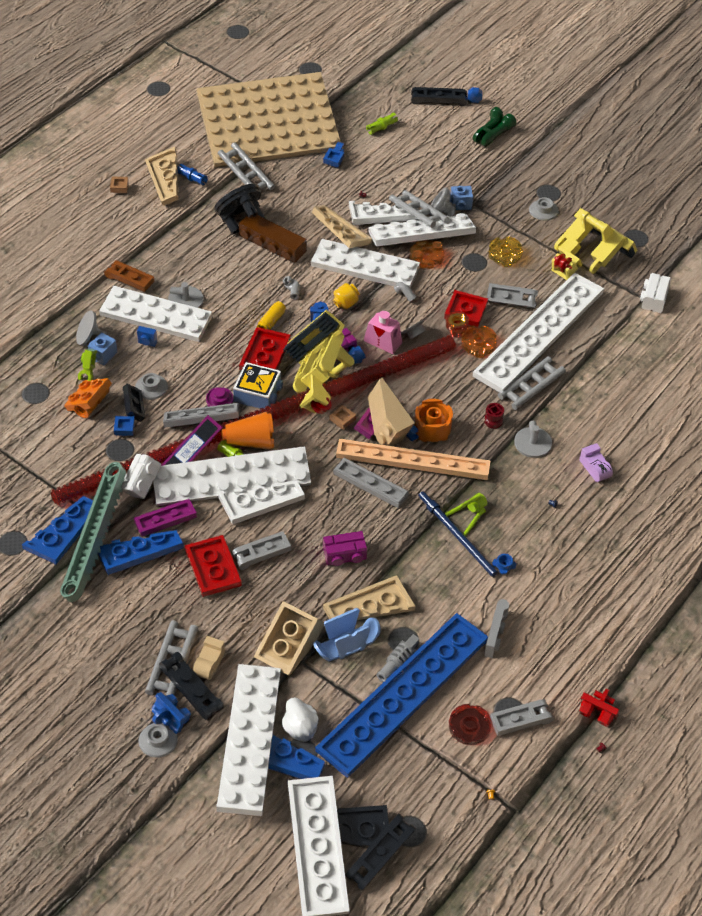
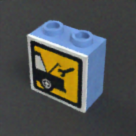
M246 362L233 388L234 402L269 411L271 405L276 402L277 392L281 391L283 386L281 371Z

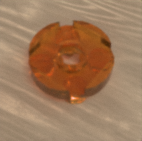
M432 240L416 241L411 247L410 259L420 262V268H434V265H440L444 261L445 251L443 244Z
M481 325L480 328L470 326L462 333L461 347L467 353L481 359L496 349L497 335L487 326Z

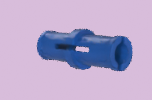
M184 164L177 166L178 174L187 177L189 181H195L200 185L207 183L208 177L199 173L197 169L189 168Z

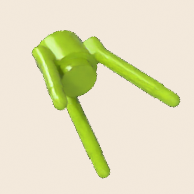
M477 493L469 500L446 512L445 515L449 516L466 506L471 512H477L463 533L466 537L480 516L486 512L484 507L487 506V499L483 494Z

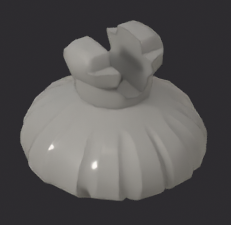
M447 187L437 194L430 205L441 213L446 214V216H453L456 210V205L450 202L451 193Z

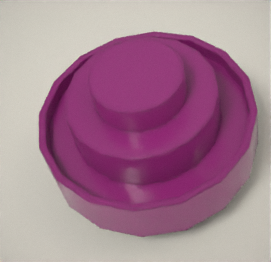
M224 387L213 388L206 395L208 407L232 404L234 402L233 393Z

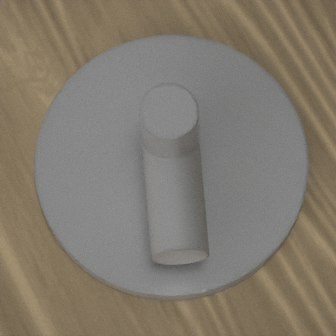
M183 282L181 287L170 288L168 300L200 308L204 297L199 289L188 286L187 282Z
M88 311L78 326L76 341L81 346L89 341L92 334L98 336L102 332L107 335V332L98 329L96 313L94 311Z
M530 421L529 427L521 429L516 434L514 444L522 455L538 458L549 453L552 447V439L546 431L537 426L536 421Z

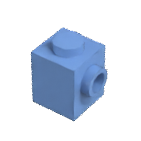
M471 186L451 187L450 202L456 205V210H472L473 194Z
M101 332L89 343L88 349L97 350L96 362L105 365L117 353V344L115 339Z

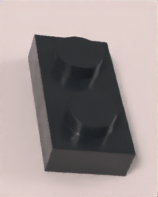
M127 383L122 387L126 415L134 416L135 420L141 422L146 418L142 390Z

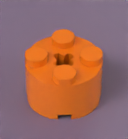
M426 399L422 401L421 405L416 407L414 426L418 429L416 434L419 436V440L423 442H438L448 439L453 419V410L450 405H445L440 399Z

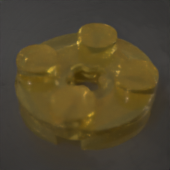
M497 237L489 244L488 257L504 267H511L512 264L517 263L522 258V245L517 239L512 237H505V239Z

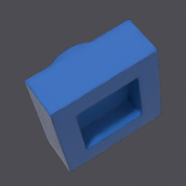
M143 326L138 327V343L155 347L158 343L157 331Z
M115 416L114 435L133 436L134 416Z

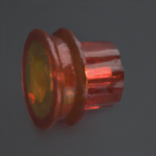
M455 311L447 315L446 327L450 331V335L455 338L464 336L465 330L469 327V318L464 312Z

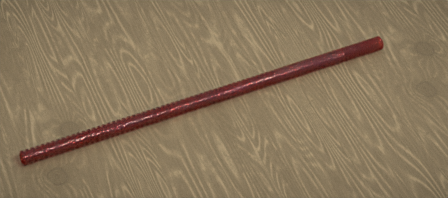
M447 335L436 341L429 342L427 345L424 344L422 347L418 346L417 349L413 348L372 366L370 365L367 368L365 367L362 370L359 369L357 372L354 371L352 374L349 373L347 376L344 375L342 378L339 377L337 380L334 379L332 382L329 381L327 384L323 383L322 386L330 396L336 397V394L341 395V392L346 393V391H351L392 373L394 374L397 371L399 372L402 369L405 370L407 367L410 368L425 362L426 359L430 360L455 350L456 342L451 335ZM310 389L306 392L303 391L301 394L298 393L296 396L293 395L291 398L287 397L286 400L282 399L280 402L272 403L270 406L267 405L265 408L262 407L260 410H255L254 413L249 412V415L244 414V417L239 416L238 419L228 420V423L223 422L222 425H219L222 429H225L226 424L264 412H270L272 421L289 415L290 412L295 413V410L300 411V404ZM221 431L209 442L207 447L210 444L214 445L216 441L221 442ZM184 440L174 441V444L169 443V446L164 445L163 448L154 449L152 452H147L146 455L159 463H164ZM131 458L130 461L126 460L124 463L120 462L125 468L126 473L134 458ZM102 469V472L97 471L96 474L92 473L90 477L87 475L85 479L74 480V483L69 482L67 486L64 484L62 488L51 489L54 503L59 506L61 502L66 503V500L71 501V498L76 499L77 496L81 497L84 493L88 494L89 491L94 492V489L99 487L105 469ZM119 469L114 471L112 473V476L115 475L119 471Z

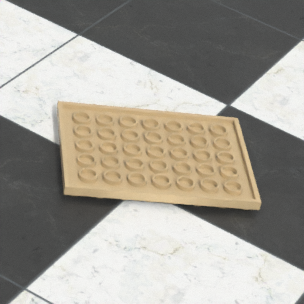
M321 72L197 88V96L214 168L228 166L217 153L219 150H223L225 153L233 149L231 144L234 142L240 146L253 162L327 152L329 148L334 149L337 142H341ZM238 154L230 158L235 164L242 160Z

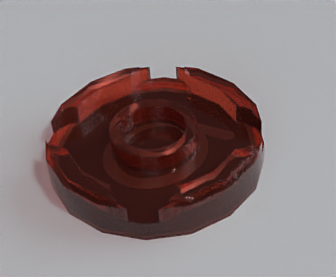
M470 704L456 707L451 712L448 722L452 737L465 745H477L486 740L490 734L492 724L491 718L485 709L478 705L470 706Z

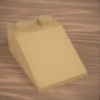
M381 378L368 396L374 435L378 443L393 446L405 438L414 425V421L384 379Z
M283 601L254 658L272 667L281 668V672L290 676L311 649L313 642L317 640L324 627V623L316 617Z

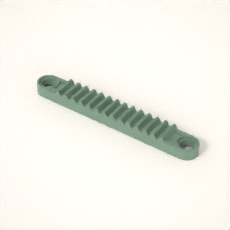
M112 462L104 470L61 586L60 593L68 602L77 601L82 596L87 581L91 580L90 574H93L92 567L96 566L95 560H98L97 553L101 552L100 546H103L102 539L106 538L107 526L111 525L109 520L113 519L112 512H115L114 506L118 505L117 499H120L119 493H122L121 487L126 476V470L119 462ZM119 469V471L112 476V473ZM73 587H76L75 591L72 594L68 595V592Z

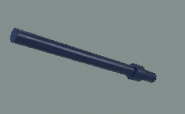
M422 491L418 496L427 505L426 508L429 512L435 514L487 573L494 577L497 574L496 569L440 509V505Z

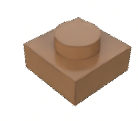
M112 177L110 193H127L128 177Z
M343 405L330 414V421L343 430L356 420V414Z

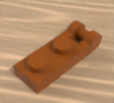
M117 260L111 264V268H107L104 271V275L108 279L114 278L143 292L155 282L154 276Z

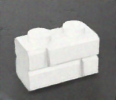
M652 273L649 279H645L643 289L646 291H642L640 301H643L642 309L653 310V312L658 313L663 311L671 282L670 277Z
M136 454L124 478L125 480L121 487L122 491L132 497L144 499L161 463L148 455Z

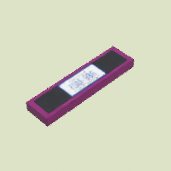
M207 415L161 466L192 462L221 431L222 427Z

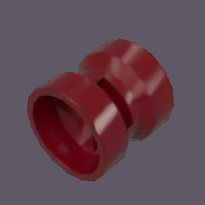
M490 403L486 407L484 423L488 428L497 429L503 424L504 407L499 403Z

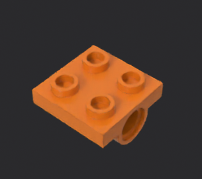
M108 378L83 381L80 383L79 389L68 397L64 407L67 411H74L82 418H88L109 393V387L112 385L111 381Z

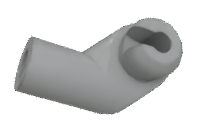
M286 276L283 279V283L291 291V299L297 300L299 298L300 284L290 276Z
M398 282L394 286L396 293L403 292L409 302L417 298L412 289L405 283Z

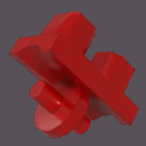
M606 688L603 693L595 690L593 696L583 692L579 713L590 718L595 709L601 712L597 722L608 727L613 719H617L619 709L611 706L614 704L615 699L608 696L610 690Z

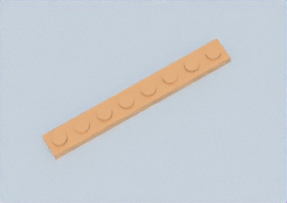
M339 439L336 458L340 459L346 458L354 461L488 480L490 468L489 460Z

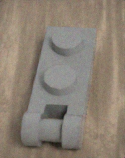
M489 283L487 298L488 302L535 309V297L538 296V290ZM523 295H529L528 301L523 300Z
M282 531L237 547L232 551L234 559L238 560L237 565L239 569L245 570L252 564L291 551V545Z
M505 599L497 602L486 644L485 657L493 658L494 650L499 651L501 639L498 638V635L503 634L505 622L503 621L507 619L509 602Z
M545 699L490 714V720L497 736L539 724H549L554 718L552 713L547 710L548 704Z

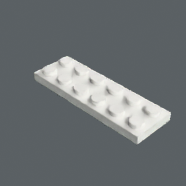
M459 213L456 216H448L449 221L447 223L441 220L437 221L433 228L421 220H408L403 223L392 222L388 225L375 224L369 227V234L376 246L475 234L476 227L467 214Z
M322 239L311 260V266L390 286L403 282L411 288L420 268V262L358 247L348 248L345 244Z
M113 286L99 311L100 316L155 329L159 332L196 342L200 341L212 318L211 311Z
M333 776L288 780L302 916L349 914Z

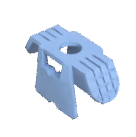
M355 608L325 621L324 626L329 640L323 643L315 641L313 645L320 656L328 662L337 658L343 659L348 655L364 650L365 646L374 643L380 634L379 621L376 618H368L363 626L355 629L360 611L358 608Z

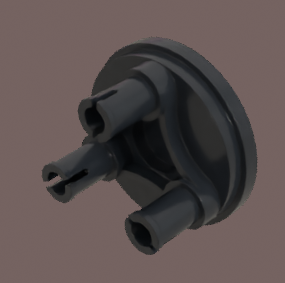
M256 183L246 184L232 190L214 206V211L226 223L232 235L239 232V226L234 218L235 215L246 212L249 219L257 215L266 219L258 202L261 197V189Z

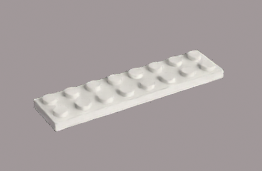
M304 446L160 466L153 484L156 505L163 506L175 504L186 499H190L192 502L218 498L217 491L232 493L234 489L238 488L247 491L254 490V486L260 485L269 488L274 483L297 480L300 487L311 485Z
M238 664L217 801V812L262 816L281 668Z

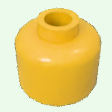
M344 283L334 291L335 298L333 302L338 308L349 309L359 301L358 296L360 293L353 284Z

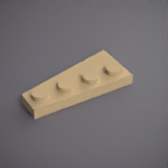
M174 146L145 159L163 206L179 200L177 150Z
M322 205L313 208L312 213L348 248L371 244L372 238L327 206Z
M397 575L323 604V609L329 619L355 608L360 610L357 620L415 611V605Z

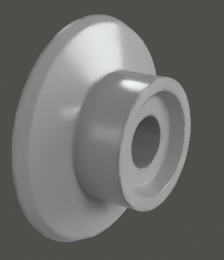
M542 197L530 205L529 212L538 220L548 221L558 216L559 209L550 198Z
M427 317L402 331L401 334L407 333L409 338L412 339L424 332L426 329L423 323Z
M147 373L137 381L135 387L142 390V397L144 399L153 400L162 397L167 392L168 383L163 377L155 373Z
M153 723L142 730L138 743L143 753L150 757L159 758L170 754L175 749L178 737L177 734L163 723Z

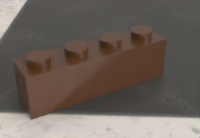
M247 215L239 223V236L293 263H296L307 252L306 238L259 215L252 216L250 219Z

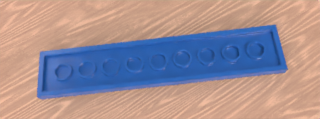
M456 613L315 747V751L348 778L487 643L488 636Z

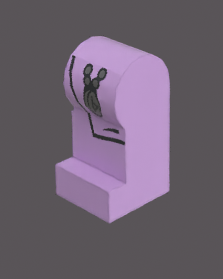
M597 443L582 448L579 460L592 478L599 482L612 477L613 471L610 464L600 453L601 448Z

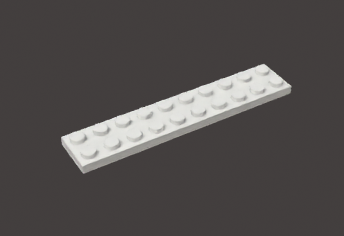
M574 273L473 371V377L498 392L504 391L603 294L604 288Z

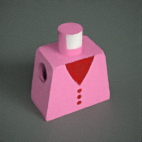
M387 311L376 313L368 323L364 341L394 354L402 344L400 323L390 318V313Z

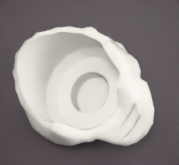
M291 698L286 703V713L282 719L283 728L292 738L302 742L309 741L317 730L319 720L317 712L311 705L304 703L301 699Z

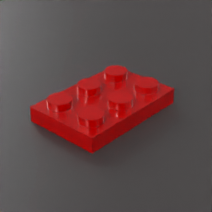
M256 327L240 361L239 370L243 369L246 362L278 370L286 352L283 349L291 340V335Z
M223 535L185 545V551L202 597L242 586L240 576Z

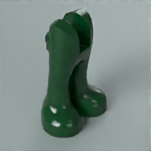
M493 107L490 110V121L480 127L474 133L472 139L476 143L481 141V146L490 145L501 133L516 126V118L510 113L504 116L499 107Z

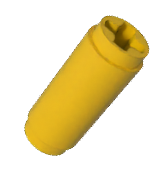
M279 301L274 303L260 319L257 327L271 330L285 313L286 306Z

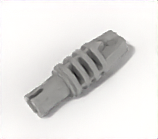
M413 634L406 642L402 640L387 657L385 666L376 675L381 682L389 678L417 651L414 648L417 646L419 638Z

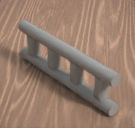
M236 142L231 144L233 148L227 153L223 150L218 151L217 154L245 185L251 184L250 179L258 176L262 181L258 183L260 189L268 187L269 190L274 189L275 185ZM238 154L242 160L235 164L230 158ZM248 165L252 171L244 174L240 169Z
M407 190L402 192V196L396 197L393 194L389 196L391 202L431 228L435 227L437 221L441 220L444 223L449 221L448 216ZM421 207V208H423V209H421V210H416L415 208ZM432 214L433 216L427 217L425 215Z
M548 356L510 384L504 391L498 393V397L501 400L506 396L514 401L511 406L516 410L564 374L566 369L563 366L558 369L550 365L552 359ZM543 368L550 373L546 378L538 374ZM530 378L538 382L533 388L525 383ZM520 387L527 393L519 397L513 391Z
M172 620L170 622L147 684L146 694L153 695L154 690L159 689L167 691L166 696L170 694L175 696L177 687L172 681L170 683L158 681L162 671L159 663L166 659L168 653L174 654L175 652H179L184 661L187 662L198 626L191 625L188 631L178 629L177 621ZM174 636L186 639L183 648L171 646ZM176 665L172 667L174 671L179 669Z

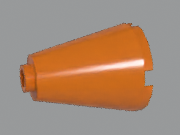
M264 412L226 424L225 429H221L222 440H226L227 444L268 450L274 449V439H271L274 429L270 412Z

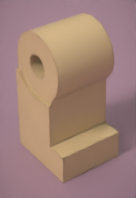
M206 636L204 647L193 668L197 676L208 680L212 678L225 654L224 641Z

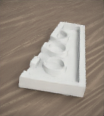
M349 201L353 225L419 220L396 204L394 207L387 203H380L377 206L370 205V202H363V205L355 204V201Z
M297 480L274 483L269 488L260 485L254 486V490L243 491L242 488L234 489L232 493L217 491L218 498L232 525L305 499V494Z

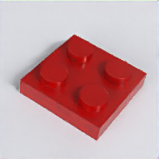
M454 290L444 319L479 327L488 304V298Z

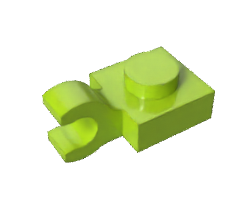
M87 349L82 353L81 363H83L82 368L84 369L78 373V380H83L84 374L88 375V381L93 380V368H95L97 350Z

